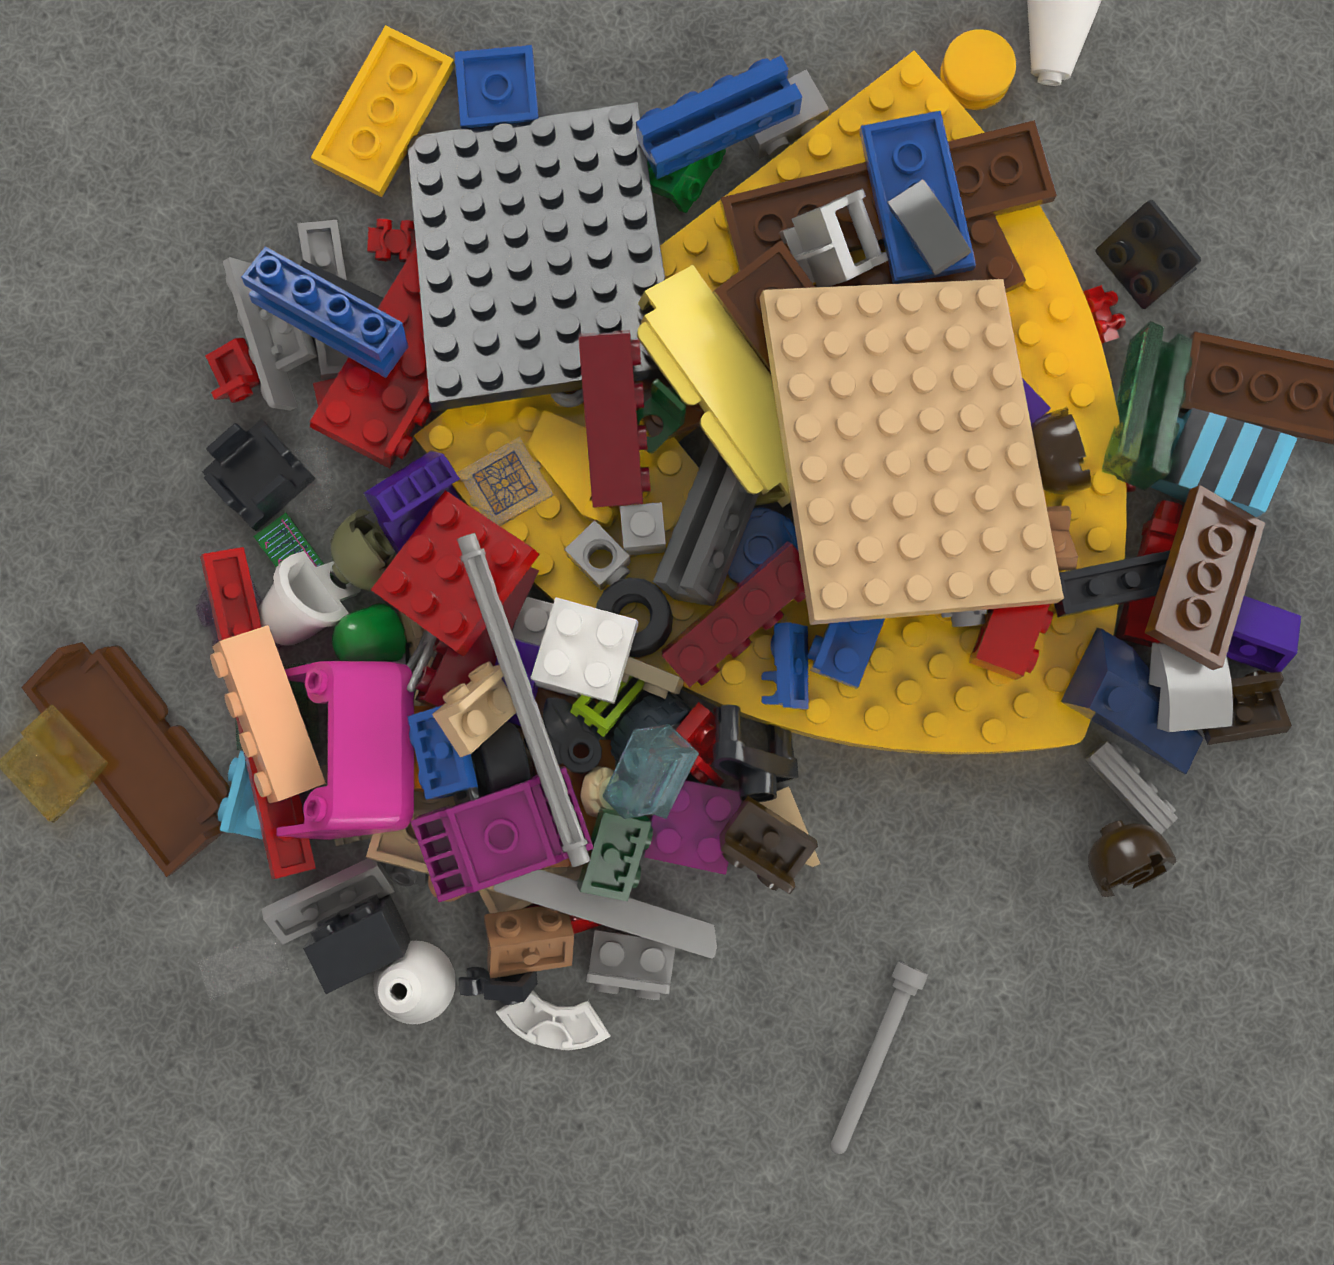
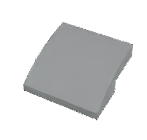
M1162 642L1152 643L1149 684L1161 687L1157 729L1177 732L1232 726L1233 694L1227 657L1222 668L1211 670Z

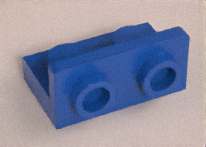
M885 618L828 623L824 636L815 635L807 658L813 660L810 671L857 689Z
M441 706L407 716L410 726L409 738L415 749L419 766V783L424 790L426 800L454 796L457 792L478 787L471 754L460 758L432 715Z

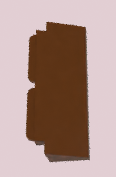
M83 642L59 647L21 687L166 877L176 872L224 833L220 831L222 822L218 821L216 813L223 798H228L230 786L187 730L181 725L171 727L165 720L168 715L166 703L122 647L118 645L97 649L93 654Z

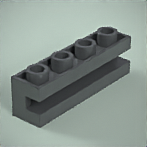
M710 442L707 452L703 457L700 469L688 493L686 503L674 527L672 537L653 580L656 585L674 600L715 606L759 496V493L750 494L744 489L712 442Z

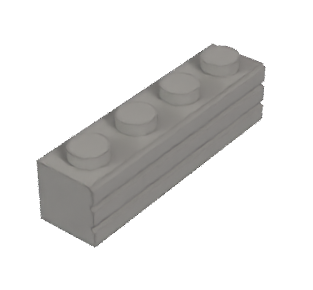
M1102 742L1085 760L1144 825L1151 826L1162 834L1178 819L1174 814L1175 808L1167 800L1162 801L1156 794L1158 792L1157 788L1150 781L1147 780L1145 782L1138 775L1140 773L1138 767L1131 761L1127 763L1121 756L1123 754L1122 750L1114 742Z

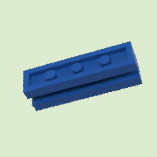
M782 55L772 60L768 58L761 59L751 65L748 71L735 77L733 75L724 76L717 80L711 88L700 93L696 91L689 92L680 97L676 104L663 110L661 108L652 109L646 112L639 121H636L637 140L656 178L664 177L800 114L802 95L796 83L790 85L787 79L788 67Z
M266 246L241 276L244 285L252 289L248 295L253 304L385 378L409 347L401 321Z

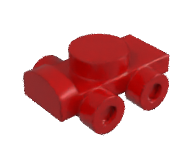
M377 219L376 228L368 227V253H375V260L391 261L392 254L399 255L400 262H406L416 246L414 221L402 220L400 222V229H392V220Z
M1102 285L1083 291L1101 344L1119 338L1117 330L1125 326L1126 320L1120 313L1112 315L1109 308L1117 304L1118 295L1114 291L1104 292Z

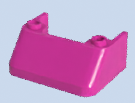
M319 661L285 669L289 681L305 683V688L311 701L328 704L327 786L314 789L304 803V824L277 828V836L332 840L399 831L406 828L411 822L414 813V747L409 738L410 726L407 717L414 714V691L409 692L407 690V685L413 674L411 669L405 664L383 661Z

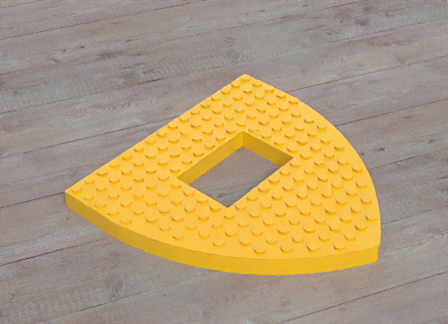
M914 50L725 196L866 162L859 133L862 125L941 110L948 141L985 132ZM721 199L660 245L665 280L694 265L713 292L739 272L720 204ZM1040 205L995 216L1026 279L1023 286L1006 293L1022 378L1051 408L1048 413L1068 408V415L1072 414L1086 453V457L1083 458L1084 463L1080 464L1082 471L1089 469L1091 474V487L1068 494H1054L1043 489L1046 507H1070L1072 514L1069 532L1078 555L1076 569L1124 560L1127 511L1121 429L1112 381L1091 310L1067 254ZM884 244L879 245L881 252H886ZM863 249L850 252L853 263L866 259ZM576 390L566 391L565 393H567V394H572V393H574ZM551 394L447 409L414 435L425 453L434 451L446 456L460 478L452 486L467 505L531 546L540 554L531 565V567L539 570L533 583L535 587L553 603L555 597L596 608L603 591L609 587V584L601 591L567 557L564 550L592 521L580 514L527 447L544 409L586 427L584 402L576 407H563L553 400ZM696 428L666 440L652 454L646 450H640L643 456L641 467L649 466L651 492H643V504L662 502L666 549L688 498V493L699 471V467L678 442ZM515 451L538 491L530 496L527 495L525 489L528 494H531L535 490L528 488H535L522 465H519L520 462L517 461L515 453L514 456L513 453L507 456L508 460L511 463L513 456L512 463H515L512 464V467L515 471L518 470L517 472L520 474L522 484L528 488H523L517 494H514V500L513 495L510 492L508 494V489L506 488L505 499L510 495V502L506 505L509 506L512 501L514 504L520 499L528 497L495 515L472 474ZM505 457L491 466L500 469L501 467L508 466L509 462ZM511 466L505 468L506 476L514 472ZM489 467L493 471H488V473H493L491 475L501 479L500 476L497 475L499 474L498 470L493 467ZM485 469L482 470L486 478L490 476L485 472ZM503 471V473L501 474L502 478H505V472H504V471ZM482 472L475 474L476 476L474 477L477 482H480L479 485L486 497L489 498L488 501H491L490 504L498 502L488 482L491 485L500 480L491 476L487 478L488 482L486 480L482 481L483 479L479 478H485ZM506 479L501 480L503 487L509 485ZM518 481L515 484H511L516 488V490H519L523 487L520 481ZM497 483L496 488L501 489L502 485ZM509 486V487H508L509 490H515V489H514L512 486ZM504 488L496 494L499 500L504 498ZM504 500L500 501L504 509L507 508ZM497 503V504H495V505L492 506L493 509H494V511H495V513H496V509H497V513H498L499 511L503 510V508H502V506L500 505V503H499V505H498V503ZM608 506L613 511L615 520L610 528H602L624 549L620 506ZM597 550L590 556L589 563L595 568L602 569L610 565L613 556L607 550ZM665 552L631 555V563L627 566L630 573L626 578L645 579L656 585L653 580ZM728 575L725 578L716 602L737 585ZM656 585L670 604L673 615L672 632L665 644L653 654L633 658L680 677L662 657L661 650L712 606L674 600ZM806 598L799 603L793 599L781 609L784 616L777 623L790 622L808 626L809 652L815 635L823 637L828 623L810 625ZM633 602L627 604L619 613V615L637 619L639 623L636 633L643 631L650 622V612L641 603ZM1050 604L1048 609L1054 611L1047 632L1045 634L1039 633L1034 648L1039 650L1036 665L1031 673L1025 672L1024 676L1017 680L969 663L982 624L952 627L951 617L942 618L940 613L885 618L857 689L810 671L813 660L808 659L809 709L783 708V705H766L762 703V696H772L777 691V684L774 681L762 680L763 672L777 671L775 658L771 652L774 626L767 631L762 627L748 637L752 641L751 645L737 657L732 658L728 654L717 664L720 671L707 683L701 686L696 682L689 688L684 682L681 689L718 707L723 705L739 706L741 709L740 716L766 725L770 724L803 736L848 746L922 754H996L1075 745L1083 740L1091 719L1063 704L1061 700L1096 629L1102 628L1114 635L1119 605L1058 618L1054 604Z

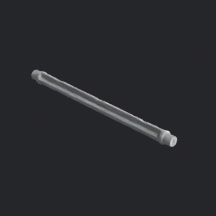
M475 533L457 539L462 553L460 560L465 565L545 796L551 807V813L563 844L562 850L567 852L572 867L583 865L591 861L585 846L588 842L583 836L575 810L570 802L562 773L538 705L532 694L531 685L485 558V549L480 548Z

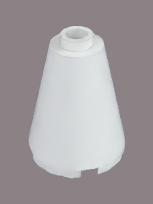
M1027 0L1031 74L1038 77V83L1058 86L1061 85L1062 80L1071 77L1102 0Z
M410 941L404 957L375 970L373 980L374 993L380 1007L393 1019L406 1024H421L438 1017L450 1004L456 984L455 971L450 959L438 947L424 941Z

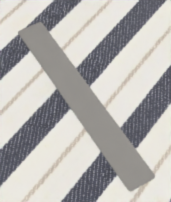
M539 869L496 884L493 887L494 891L704 957L711 959L715 957L717 943L713 924L631 898L628 901L582 893L577 887L578 881Z

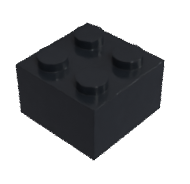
M377 894L367 897L355 904V910L350 912L349 915L341 917L339 912L319 921L316 924L318 928L310 932L311 938L303 949L325 994L404 957L411 938L390 895L380 900Z

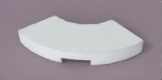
M533 990L524 1002L505 1005L496 1011L501 1020L518 1036L530 1043L547 1048L561 1050L582 1049L600 1043L611 1036L589 1001L575 1006H556L543 1000Z

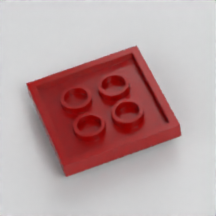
M445 490L371 588V591L464 657L486 628L465 565L460 560L462 553L457 539L472 533L476 534L480 548L485 549V558L502 605L540 554L531 546Z

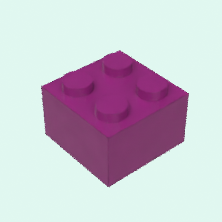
M661 775L651 822L653 828L652 841L649 848L645 850L644 857L726 875L728 861L722 855L719 834L740 807L739 792Z

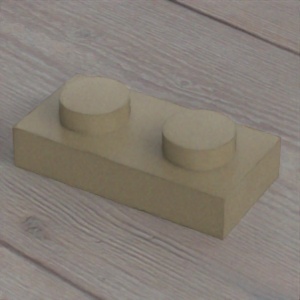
M628 657L621 680L627 683L629 676L645 681L643 690L665 699L668 691L679 695L684 683L681 677L632 657Z

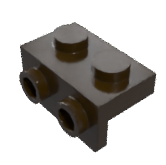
M1260 670L1251 672L1242 678L1231 679L1233 694L1232 726L1202 729L1207 745L1287 733L1292 725L1279 691L1284 681L1282 672L1267 673Z
M750 796L746 797L719 834L722 855L729 863L741 869L746 866L757 873V878L765 886L775 891L780 888L788 894H791L795 889V876L818 847L815 838Z

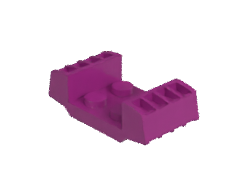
M559 767L583 836L588 842L585 845L587 851L592 850L594 847L566 767ZM538 774L525 782L452 807L448 805L433 810L411 821L438 902L485 889L569 858L567 852L562 850L563 844Z

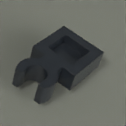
M481 967L467 968V977H460L458 979L460 995L476 996L484 994V1000H498L505 1005L524 1002L538 984L537 971L490 978L489 971Z

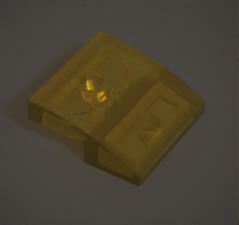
M51 704L21 732L24 737L0 759V769L49 822L55 823L91 786L108 762L64 715Z

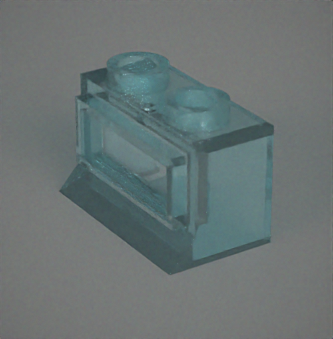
M669 724L633 730L602 797L623 819L649 814L667 819L699 752Z

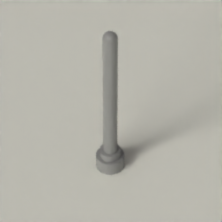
M901 961L897 962L892 977L895 978L892 985L895 987V991L831 1141V1149L836 1154H843L847 1150L910 996H915L918 989L923 990L929 974L917 968L913 969Z

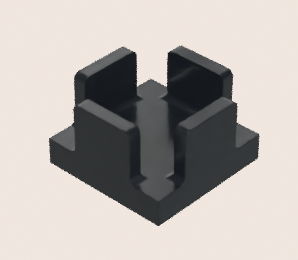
M262 419L248 431L234 423L206 448L215 460L202 471L205 475L203 478L221 499L236 511L255 531L259 530L316 479Z

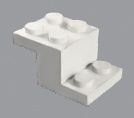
M527 597L516 619L512 634L516 639L540 645L531 679L536 683L535 686L575 698L585 695L615 704L639 622L637 619L555 597L553 604Z

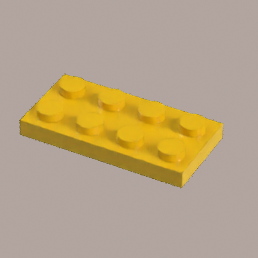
M385 25L311 156L313 163L383 197L408 152L407 145L413 136H417L454 70V59Z

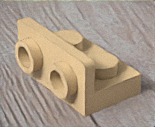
M487 662L473 670L468 675L471 681L467 685L465 683L458 685L443 696L446 703L432 714L460 758L474 752L516 713L509 690L501 679L503 673L499 664L493 667L490 662Z

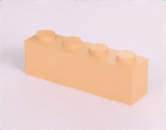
M269 625L221 640L212 646L214 653L210 655L212 667L218 678L224 677L229 693L225 694V702L231 716L239 718L244 732L239 734L240 743L247 758L253 757L258 772L254 774V782L260 796H267L269 803H273L326 784Z

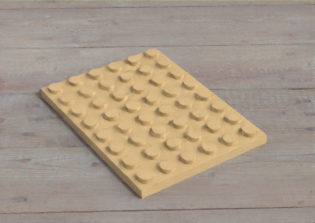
M1004 280L763 290L759 298L810 625L1054 604L1063 600L1064 596Z

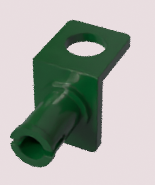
M657 378L651 384V397L644 403V408H639L636 411L637 425H639L642 418L648 415L657 416L663 422V430L659 435L647 437L648 450L646 451L648 453H654L685 423L686 416L685 403L680 399L671 384L666 387Z

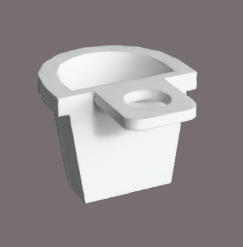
M304 551L290 555L276 567L273 576L274 583L258 606L261 626L269 625L275 643L284 646L295 645L312 637L325 627L335 626L343 616L349 614L340 601L356 596L361 589L353 586L351 583L346 584V589L336 586L330 578V573H334L332 569L334 562L315 567Z

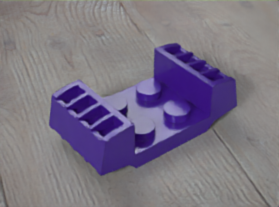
M430 451L363 492L377 517L379 526L396 554H398L445 490L461 500L452 486L460 478L442 453Z

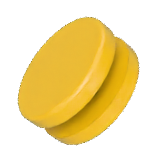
M983 29L964 32L957 36L946 50L940 68V81L963 108L971 110L989 108L1005 96L1016 71L1014 51L1010 44L995 32Z

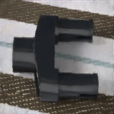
M723 705L721 708L716 707L713 709L716 730V743L712 745L713 765L726 775L739 780L740 800L744 801L747 796H750L757 802L774 800L777 798L776 783L799 778L798 760L794 757L792 733L790 730L770 724L767 725L768 752L747 747L742 742L740 726L741 709L739 706Z

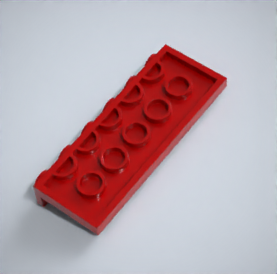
M416 246L378 307L379 310L403 323L409 346L386 378L348 357L310 420V428L391 469L397 457L401 460L406 457L414 440L410 436L416 424L421 427L425 424L432 410L429 403Z

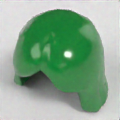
M376 603L343 616L334 626L332 633V646L339 661H398L403 658L406 652L407 641L404 634V625L400 622L399 616L390 606L384 603Z

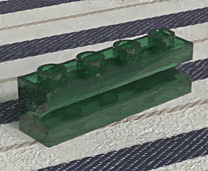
M1152 321L1148 322L1129 340L1116 401L1120 424L1117 428L1114 426L1102 467V472L1114 475L1118 480L1144 491L1159 479H1164L1172 467L1173 458L1170 456L1172 443L1177 437L1180 428L1179 423H1177L1179 408L1186 397V390L1183 389L1185 376L1192 365L1190 351L1193 339L1178 333L1167 343L1162 340L1164 327Z

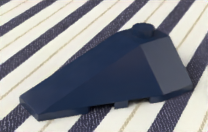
M1097 628L1061 702L1173 769L1187 774L1204 738L1198 730L1167 732L1157 729L1161 687L1149 684L1150 669L1131 646L1102 628Z

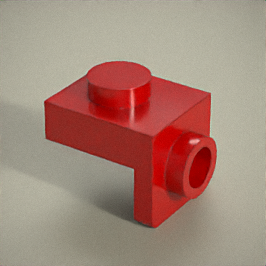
M235 338L205 355L220 386L211 392L214 400L230 399L231 403L242 401L253 395L251 388L261 383L256 366L249 356V347L244 338Z

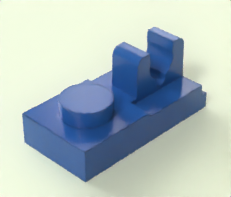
M790 622L776 623L774 625V635L771 639V652L775 658L777 671L763 672L762 680L774 681L777 684V691L772 696H762V703L766 705H783V708L809 709L808 626Z

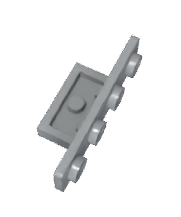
M229 257L223 260L226 283L233 294L238 309L237 318L240 325L244 328L250 347L249 356L256 366L261 382V394L269 407L288 411L297 408V403L287 371L318 356L312 337L253 304L248 295L252 289L246 287L241 278L251 263Z

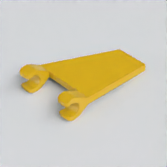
M544 409L527 447L584 518L592 522L595 520L601 527L606 529L610 528L615 520V515L611 508H593L586 427ZM639 451V453H640V466H641V464H642V462H643V456H642L641 451Z

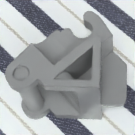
M863 189L792 218L794 227L779 232L783 243L788 244L795 260L810 281L816 283L817 287H829L848 281L889 260L887 253L881 252L862 199L866 197ZM845 206L849 210L866 259L857 263H853L835 214L836 210Z

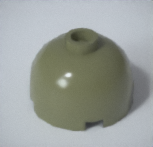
M357 509L338 526L330 541L331 557L334 562L332 569L341 582L345 584L351 583L359 589L371 591V588L395 558L396 554L379 526L378 520L372 523L369 519L365 518L371 512L366 509Z

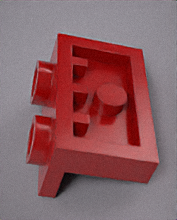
M698 702L668 738L667 742L677 751L673 759L682 765L689 774L702 784H705L709 779L720 787L724 780L710 767V764L713 762L712 745L716 743L715 716Z

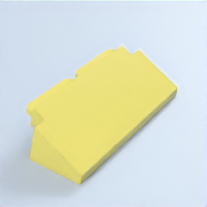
M691 265L644 291L638 305L642 310L652 305L654 310L644 315L641 321L642 324L637 330V337L680 399L690 406L699 403L705 412L700 419L702 430L744 489L750 494L762 492L764 495L779 484L786 494L778 500L783 508L791 502L772 376L694 265Z

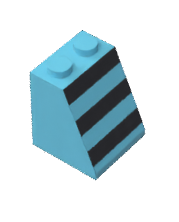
M1192 408L1182 418L1176 416L1172 421L1166 434V439L1171 440L1166 454L1163 452L1158 454L1150 470V474L1156 476L1151 487L1186 502L1189 490L1201 485L1254 517H1258L1264 514L1269 506L1297 438L1275 430Z

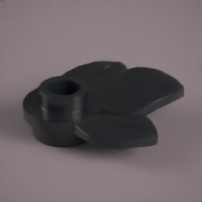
M547 698L543 708V722L558 765L563 764L571 772L579 774L592 771L600 762L602 748L599 742L601 735L597 732L598 728L593 724L590 727L584 723L585 718L580 714L577 717L570 711L573 705L566 700ZM591 701L587 706L593 710L597 704ZM524 738L526 748L530 752L526 739ZM577 745H584L588 748L589 755L586 758L579 759L573 754V748Z

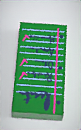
M284 513L253 536L275 567L290 555L302 551L307 554L315 567L324 565V562L287 513ZM330 573L331 580L335 578L332 573Z

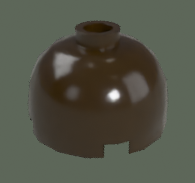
M1068 408L1059 409L1038 418L1031 425L1043 489L1049 493L1068 494L1090 488L1092 485L1090 470L1082 471L1080 465L1084 463L1083 458L1086 457V453L1072 414L1068 415Z
M1122 820L1112 822L1100 830L1102 837L1093 844L1088 855V867L1102 897L1115 896L1111 888L1120 884L1125 886L1134 884L1132 888L1134 889L1151 882L1167 872L1164 866L1166 861L1173 865L1177 862L1170 846L1158 831L1151 826L1139 823L1124 825Z

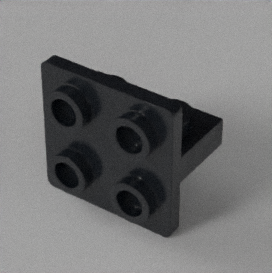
M1153 200L1145 202L1095 250L1096 254L1142 309L1151 306L1169 289L1189 277L1197 270L1196 266L1201 262V257Z

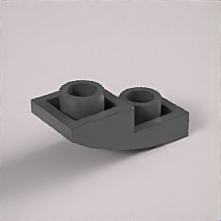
M923 179L888 201L891 213L910 236L914 248L935 276L971 253L970 247L957 226Z

